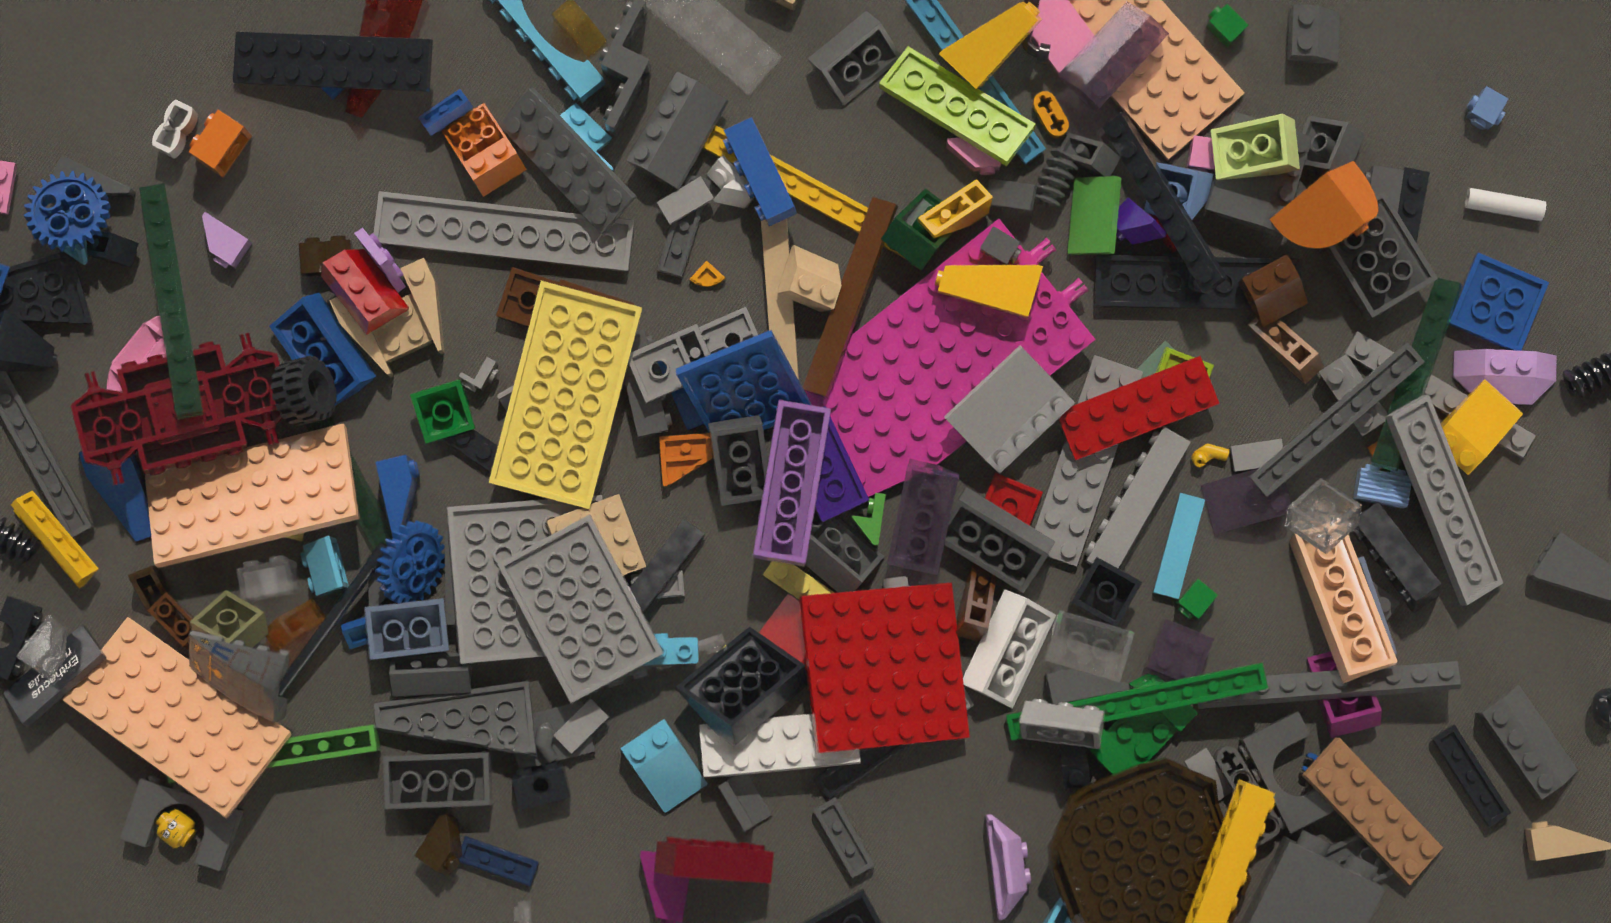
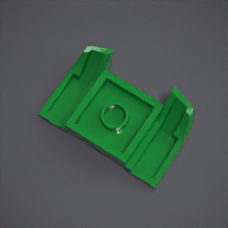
M1145 674L1130 682L1129 685L1132 688H1139L1165 681L1157 675ZM1185 705L1113 720L1105 730L1103 729L1100 749L1089 747L1088 749L1112 774H1115L1134 765L1148 762L1177 731L1181 732L1198 712L1191 705Z

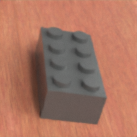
M967 487L935 538L1023 593L1055 543L1054 540Z
M491 752L383 756L385 809L493 805Z

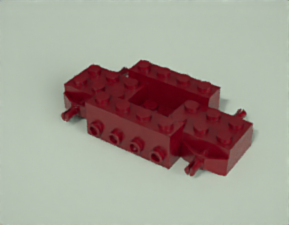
M245 333L247 343L245 342L244 334L239 335L243 348L242 353L227 366L225 365L220 344L214 345V342L211 341L198 345L199 349L189 351L188 348H182L173 351L172 356L163 358L162 354L148 357L147 362L137 364L136 361H130L121 364V368L116 370L122 392L101 388L98 385L95 371L90 372L93 382H91L89 372L85 373L84 376L88 385L87 392L70 405L85 462L108 468L111 472L113 485H119L116 474H118L120 484L125 483L121 465L137 451L144 474L154 476L165 473L166 469L189 467L193 462L202 461L204 463L217 459V456L223 454L232 456L242 453V449L247 448L242 424L263 429L267 437L268 446L273 445L271 435L274 444H278L279 441L275 428L283 418L275 406L276 403L273 400V391L271 389V384L273 383L272 375L275 374L274 370L280 364L277 353L255 349L252 345L250 333ZM183 400L189 404L190 409L186 414L180 415L175 412L174 406L178 401Z

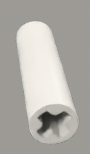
M1469 188L1466 194L1465 208L1542 221L1545 215L1546 201Z

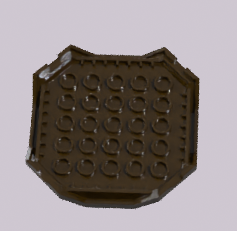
M1164 757L1134 765L1090 783L1069 796L1047 850L1050 869L1070 922L1185 923L1224 820L1218 803L1216 780ZM1247 869L1246 881L1238 890L1236 896L1238 898L1237 905L1230 912L1227 920L1228 923H1233L1238 912L1236 909L1242 895L1245 896L1252 879Z

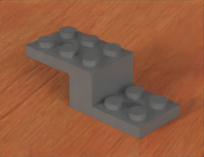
M634 0L627 3L623 11L625 18L622 24L615 26L611 35L613 41L610 47L605 46L599 58L602 61L603 74L621 83L615 94V97H617L615 105H610L603 117L606 120L607 133L616 138L651 72L650 60L629 50L647 14L645 0Z

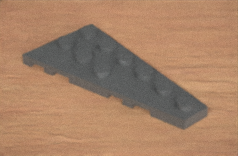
M529 681L471 689V692L435 694L374 703L375 725L379 732L537 757Z

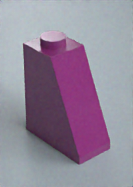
M641 850L640 858L656 918H661V923L682 922L690 878L654 873L656 852Z

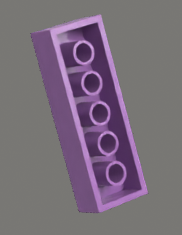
M779 400L753 558L805 566L830 408Z

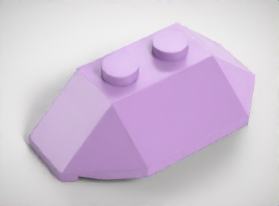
M1494 349L1453 351L1452 377L1469 393L1486 379L1512 404L1532 405L1556 382L1557 356L1537 351Z
M986 814L985 819L997 919L1004 920L1027 891V884H1031L1029 868L1025 869L1023 859L1028 858L1026 842H1021V837L991 814Z

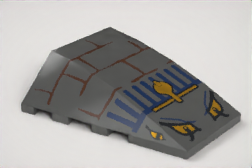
M197 631L190 632L189 667L218 691L249 711L272 722L285 718L287 699L279 696V682L289 668V651L280 650L279 653L270 652L269 647L259 645L256 649L247 647L243 641L235 640L234 643H228L220 636Z

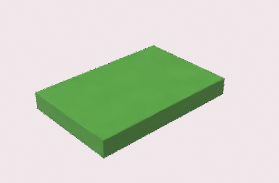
M1105 176L1074 179L1067 254L1095 255L1115 253L1121 177Z

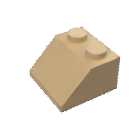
M793 245L777 294L819 312L834 310L842 286L838 264Z

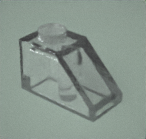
M48 615L16 657L44 678L50 680L65 661L67 629L52 616Z

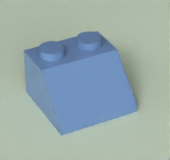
M1156 162L1191 220H1193L1208 199L1214 174ZM1146 200L1144 211L1146 213L1155 215L1154 211L1152 210L1151 206Z

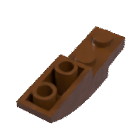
M165 592L147 611L189 651V634L192 631L190 621L194 616L169 593Z

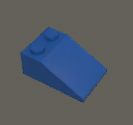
M407 455L375 462L391 532H399L400 525L407 526L418 485L416 478L420 477L417 462Z

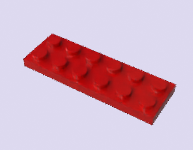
M1198 356L1073 405L1058 421L1074 461L1220 403L1202 358Z

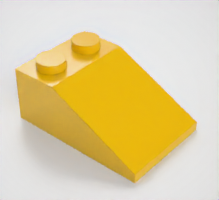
M1486 379L1440 423L1457 466L1467 475L1489 455L1523 415L1516 406Z

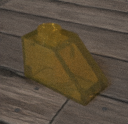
M567 0L552 13L554 22L587 57H590L607 41L589 16L574 0Z

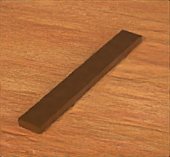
M872 197L841 281L842 286L835 308L830 311L805 379L804 391L826 398L829 396L885 243L881 238L892 223L898 206L895 203Z

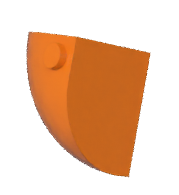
M1352 161L1324 174L1270 218V221L1284 237L1295 244L1308 248H1325L1343 241L1353 233L1358 237L1369 229L1367 223L1377 216L1378 202L1367 178L1356 163Z

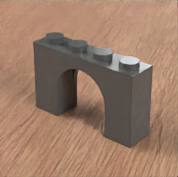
M1299 711L1293 712L1239 739L1242 744L1239 746V750L1245 760H1250L1253 769L1250 771L1257 784L1261 782L1264 789L1275 793L1273 797L1275 799L1274 809L1281 824L1280 830L1285 829L1286 833H1292L1335 811L1315 789L1303 795L1293 796L1283 791L1275 781L1273 765L1277 755L1287 746L1310 735Z
M149 775L148 779H140L120 839L143 847H149L157 827L156 821L162 813L172 805L185 804L194 808L200 814L204 823V836L195 863L218 871L224 870L244 810L236 807L230 816L225 818L179 784L174 783L173 787L163 784L164 779Z

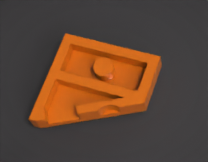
M709 433L659 437L663 487L671 485L713 460Z

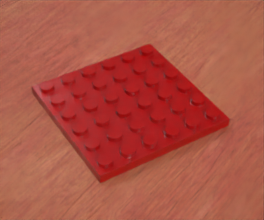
M952 582L799 597L816 754L970 738L959 640L956 633L957 622Z

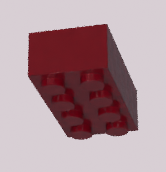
M667 836L666 841H657L654 873L674 877L771 883L774 852L765 850V845L755 843H734L721 840L708 841L695 838L682 839L680 837Z

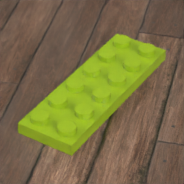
M909 46L879 83L881 90L1005 166L1009 164L1035 130L1036 124L983 91L975 89L965 80Z

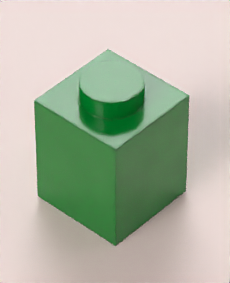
M1228 4L1222 9L1217 6L1207 16L1210 20L1206 27L1227 48L1249 26Z
M1195 579L1175 604L1180 607L1178 612L1185 618L1197 620L1216 599L1218 594L1201 580Z

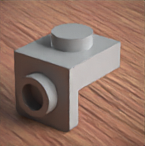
M487 357L475 379L462 372L458 377L463 380L462 385L469 390L475 392L478 388L484 391L488 382L492 384L499 373V370L496 369L498 364Z

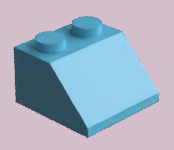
M326 536L303 545L304 552L301 553V559L304 567H309L311 577L307 578L311 593L315 592L316 596L322 597L346 590L349 583L337 539Z

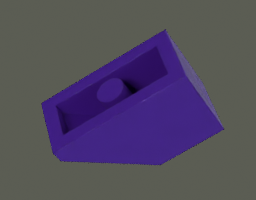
M1129 197L1119 206L1116 237L1122 241L1125 238L1133 245L1164 238L1167 235L1166 231L1156 220Z

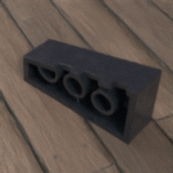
M1379 502L1353 519V529H1351L1353 535L1359 542L1363 541L1371 559L1379 564L1385 577L1393 584L1413 614L1439 596L1440 581Z

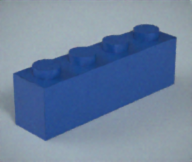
M752 117L725 129L726 139L723 140V143L728 153L734 152L737 161L733 162L739 176L745 175L748 183L744 187L750 199L755 197L758 202L755 210L760 220L766 219L770 227L797 214L789 193Z

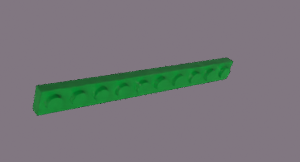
M1261 662L1065 703H1070L1073 707L1084 708L1085 706L1097 707L1100 709L1099 711H1104V722L1264 690L1268 689L1264 665ZM1022 711L1006 715L1011 741L1022 739L1020 728Z

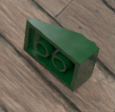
M926 188L894 218L881 238L890 249L897 251L911 265L919 268L921 271L956 232L933 238L917 221L918 217L943 202Z

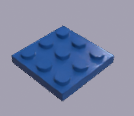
M1476 253L1447 324L1505 349L1521 351L1549 282L1481 253Z

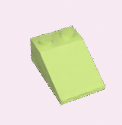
M1285 114L1211 129L1216 180L1278 175L1300 170L1295 120Z

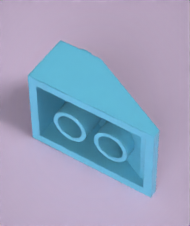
M665 719L620 748L664 813L708 784Z

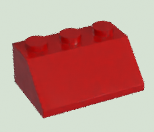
M365 249L343 250L323 262L321 277L366 335L409 310L408 305Z

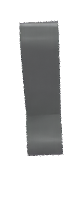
M1223 746L1215 751L1213 759L1225 777L1232 794L1236 788L1234 778L1239 773L1246 777V782L1258 786L1235 748ZM1223 752L1232 754V757L1229 759L1230 763L1235 767L1239 765L1240 768L1232 770L1228 774L1227 770L1232 768L1228 763H1222L1221 759L1224 758ZM1273 809L1266 816V819L1269 818L1272 821L1273 828L1269 833H1263L1260 838L1258 837L1255 847L1275 837L1280 831L1281 824Z

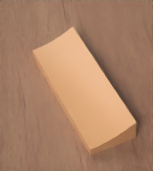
M1343 520L1294 533L1289 542L1342 682L1346 683L1366 674L1396 665V656Z

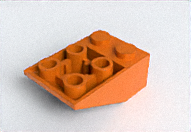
M484 103L442 130L443 135L483 197L527 170Z

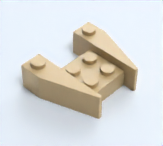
M425 258L400 268L411 291V294L402 297L409 310L368 335L363 332L337 297L329 300L340 325L390 378L394 377L389 363L432 343L435 344L441 355L445 353L438 285Z

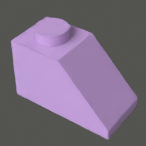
M204 212L202 218L209 251L215 256L213 261L224 268L230 265L236 269L252 242Z

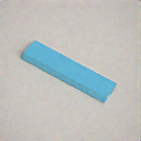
M1179 493L1153 593L1179 599L1205 499Z

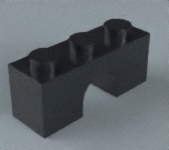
M7 596L0 613V621L7 623L13 631L11 643L4 648L0 647V677L6 680H14L15 676L18 677L21 674L24 663L21 662L25 652H29L33 644L31 635L34 628L39 627L43 618L41 613L42 607L13 596Z

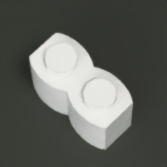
M174 100L165 112L164 123L157 128L153 135L152 145L158 151L174 159L178 157L185 147L186 136L196 126L198 113L192 107Z

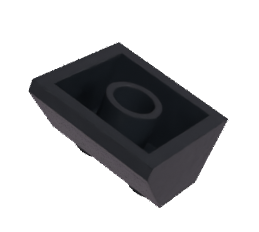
M1096 556L1080 580L1070 601L1113 626L1118 627L1142 581Z

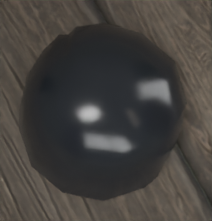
M1611 688L1599 690L1591 702V713L1594 720L1604 728L1611 727Z

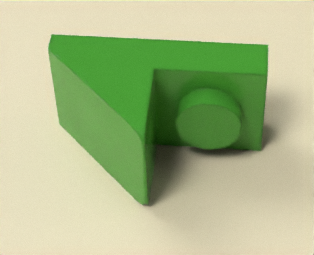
M875 493L874 499L869 498L867 513L872 514L871 518L851 515L853 522L870 544L878 547L886 496V494Z

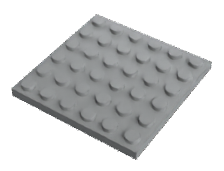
M602 495L593 496L591 504L601 501ZM553 499L446 508L459 664L546 656L505 580L498 563L549 537L550 533L545 521L582 507Z

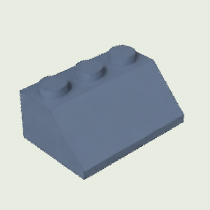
M443 598L364 607L368 657L370 660L449 650Z

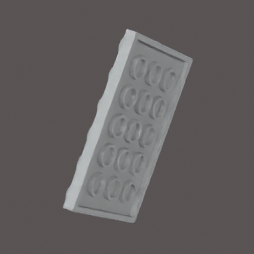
M591 515L576 521L498 563L505 580L570 703L664 654Z

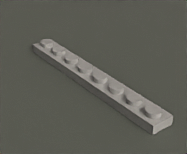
M1357 331L1343 355L1347 354L1353 361L1373 371L1394 352ZM1420 367L1397 385L1417 398L1422 395H1429L1434 408L1447 416L1467 397L1466 394ZM1514 424L1497 445L1519 458H1523L1536 435Z

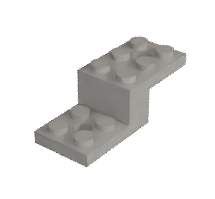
M747 308L739 309L700 327L695 324L631 352L628 363L645 402L649 403L683 388L676 375V368L728 348L726 345L728 335H738L740 342L757 336L758 333ZM657 362H664L667 365V371L662 376H656L652 371L653 365Z

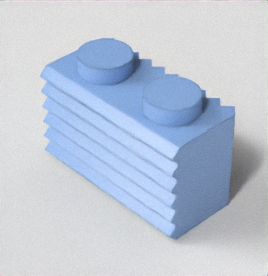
M1365 464V468L1361 467L1357 470L1353 500L1374 504L1379 502L1380 505L1397 508L1408 507L1412 483L1409 476H1406L1405 470L1391 469L1389 473L1380 471L1381 466Z

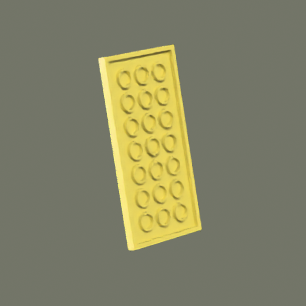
M545 281L540 282L489 483L590 509L643 307Z

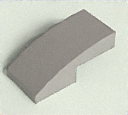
M1207 748L1202 749L1183 761L1187 768L1216 780L1218 801L1232 793L1225 777Z

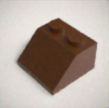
M1288 254L1243 277L1238 282L1262 328L1308 304L1300 276Z

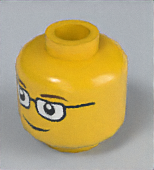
M174 809L170 813L163 812L156 821V824L159 826L157 836L172 848L180 846L184 848L196 834L194 820L178 809Z

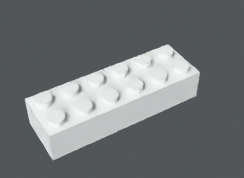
M812 714L768 718L736 746L731 745L717 735L708 724L699 725L705 779L860 764L859 749L816 754Z

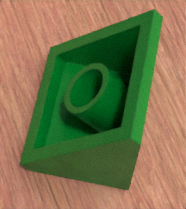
M460 379L410 394L426 444L475 429L469 401Z

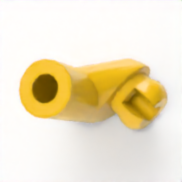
M1204 444L1194 451L1191 459L1196 467H1203L1213 458L1226 462L1229 449L1212 444Z

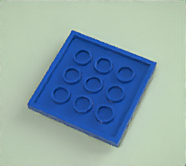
M772 330L676 368V375L708 431V423L757 415L760 416L763 430L775 425L779 400L812 405Z

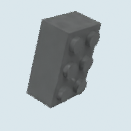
M760 416L708 423L721 506L762 500L768 461Z

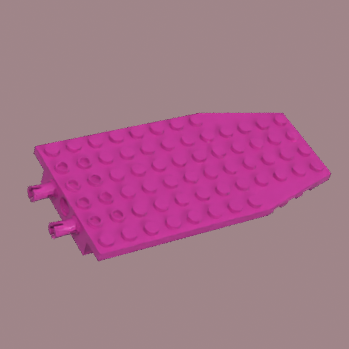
M1000 219L996 220L850 336L828 398L805 391L812 406H826V408L831 409L830 416L868 497L934 468L967 442L944 416L1017 347L1021 345L1051 376L1096 340L1070 308L1072 302L1089 291L1085 284L1075 291L1083 283L1079 278L1062 292H1057L1041 272L1028 319L938 293L939 286L935 285L938 271H944L945 265H1003L980 251V247L993 226L1014 238ZM1047 238L1030 252L1025 251L1019 245L1018 248L1022 250L1014 264L1009 262L1008 265H1038L1042 260L1055 252L1056 249L1052 244L1043 250L1050 244Z

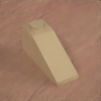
M1547 821L1532 823V828L1525 829L1529 858L1533 861L1611 849V843L1559 826L1548 825Z

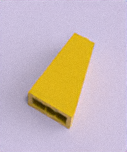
M1020 2L946 47L939 55L975 89L981 88L1043 20L1038 15L1040 11L1031 2L1027 4Z
M945 265L944 271H938L935 285L939 286L938 293L1028 319L1043 266Z

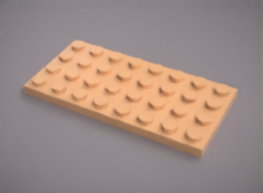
M1069 0L1100 42L1099 46L1078 61L1167 161L1188 144L1194 135H1198L1244 95L1242 89L1162 0Z
M344 423L278 439V444H274V441H272L273 445L268 446V442L242 449V453L232 456L223 454L217 456V459L204 463L202 461L193 462L189 467L166 469L165 473L154 476L146 474L152 547L156 567L161 568L359 519L347 428Z
M127 617L102 648L107 658L73 687L62 700L222 816L228 818L292 733L276 721L272 722L225 696L189 667V660Z

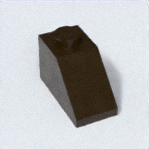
M442 811L414 856L436 872L449 876L457 868L459 859L462 856L458 819Z

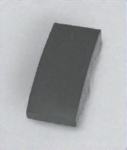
M989 179L987 191L993 196L991 206L1032 212L1037 190L1036 185Z

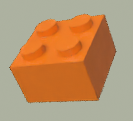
M218 109L215 114L211 113L206 119L203 132L200 135L197 134L192 139L189 145L191 148L189 153L197 161L224 178L252 135L243 125Z

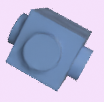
M1486 86L1480 91L1478 96L1473 95L1466 108L1470 111L1466 117L1471 120L1472 125L1479 129H1490L1494 124L1498 126L1506 113L1502 110L1508 98Z

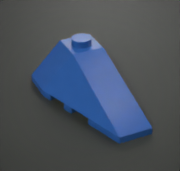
M79 452L86 477L135 542L150 538L151 528L147 490L135 454L121 465L125 483L120 484L118 474H116L119 485H113L111 472L108 468L87 464L83 452Z

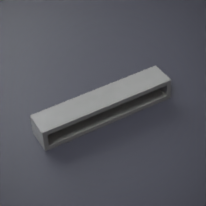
M1162 427L1160 431L1154 430L1148 441L1151 447L1147 454L1142 452L1135 463L1138 466L1134 476L1129 474L1122 487L1126 490L1121 498L1116 496L1109 510L1113 511L1109 520L1104 518L1096 532L1100 533L1096 542L1090 541L1084 552L1087 558L1084 562L1091 565L1097 556L1119 568L1191 443L1190 441L1166 427Z

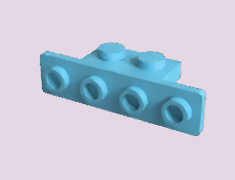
M577 103L573 104L560 116L613 171V167L598 154L601 149L609 144L612 137Z
M668 633L654 634L664 654L643 665L696 664L699 662L698 638H668Z

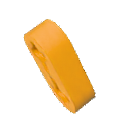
M1048 91L1039 92L1033 100V109L1047 134L1053 138H1060L1066 134L1069 128L1068 119L1052 93ZM1040 98H1043L1045 101L1048 99L1051 101L1048 105L1050 113L1047 112L1045 107L1040 108L1038 106ZM1052 116L1057 123L1062 121L1063 125L1060 132L1057 129H1051L1053 125Z

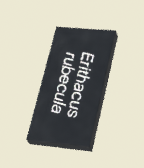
M81 624L3 694L22 724L28 728L107 657L88 628Z

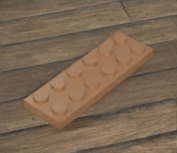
M1335 738L1302 774L1311 786L1405 885H1411L1442 850L1443 847L1340 738Z

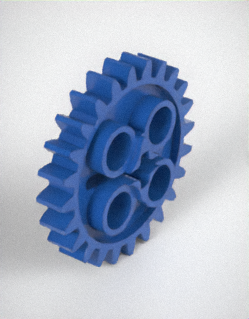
M61 171L60 178L58 179L53 174H50V182L41 179L43 187L34 186L33 189L36 195H28L30 203L24 205L28 212L24 214L28 222L26 225L29 231H32L34 239L39 238L42 246L48 243L50 250H53L58 245L61 252L65 250L66 246H69L71 251L74 252L76 244H79L84 249V241L88 240L93 244L94 239L92 236L94 234L102 236L99 227H108L104 219L111 217L109 211H107L111 206L109 201H106L108 196L106 192H103L101 184L96 185L93 177L87 180L85 173H82L77 178L74 171H71L69 177H66L64 172ZM75 193H80L78 197L70 198L71 195ZM50 203H56L52 208H45ZM85 214L89 215V217L84 220L79 219L81 216ZM58 225H65L62 229H55Z
M408 521L407 526H399V532L392 531L393 539H386L387 548H381L384 556L377 559L378 562L382 563L381 567L376 569V572L381 573L377 582L382 583L379 589L385 592V597L390 598L391 601L396 603L415 602L417 599L423 601L424 593L431 594L430 586H437L436 577H442L439 569L445 567V564L441 563V560L445 558V554L441 553L445 548V544L440 543L443 536L438 535V529L424 522L415 521L413 523Z

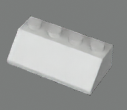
M1004 590L990 619L989 629L982 637L963 677L964 685L1013 709L1056 615L1026 597Z

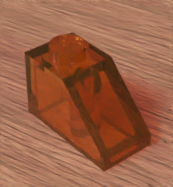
M312 598L271 622L267 626L269 633L266 635V638L275 651L279 652L318 627L326 616Z

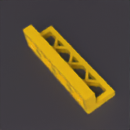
M33 490L13 501L11 506L14 508L15 514L37 540H41L42 546L78 588L83 587L99 568Z

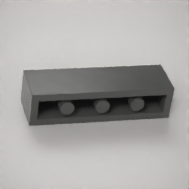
M645 330L636 331L631 352L652 344V336H646ZM658 362L652 368L656 376L661 375ZM628 363L624 380L638 438L642 439L668 433V426L673 424L669 410L664 411L662 401L667 400L666 395L646 403Z

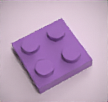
M363 227L354 233L365 251L395 290L399 292L406 286L401 280L404 274L394 263L395 260L387 249L384 250L381 247L382 244L375 234L368 235Z

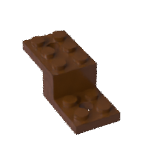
M512 267L496 317L529 327L534 305L530 307L524 306L521 298L526 293H532L537 297L541 281L635 305V303L560 279V282Z

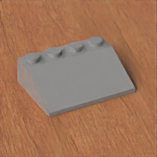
M1020 345L944 417L1000 474L1075 402Z

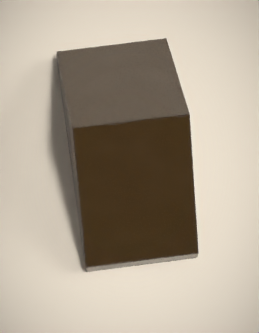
M152 565L128 575L146 610L165 592L169 593L161 569Z

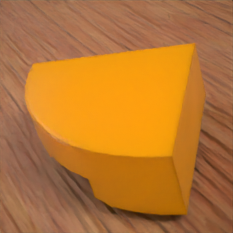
M706 261L689 280L701 287H712L720 284L726 278Z

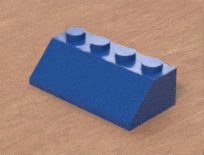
M320 293L302 297L269 326L292 360L306 356H315L318 360L324 362L325 367H328L334 379L337 392L335 406L362 390L377 377Z

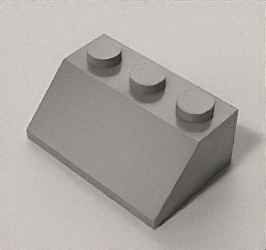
M1033 699L1032 702L1025 701L1020 717L1022 739L1100 749L1104 711H1099L1100 709L1094 706L1077 708L1065 702L1054 705L1047 704V701L1041 699Z

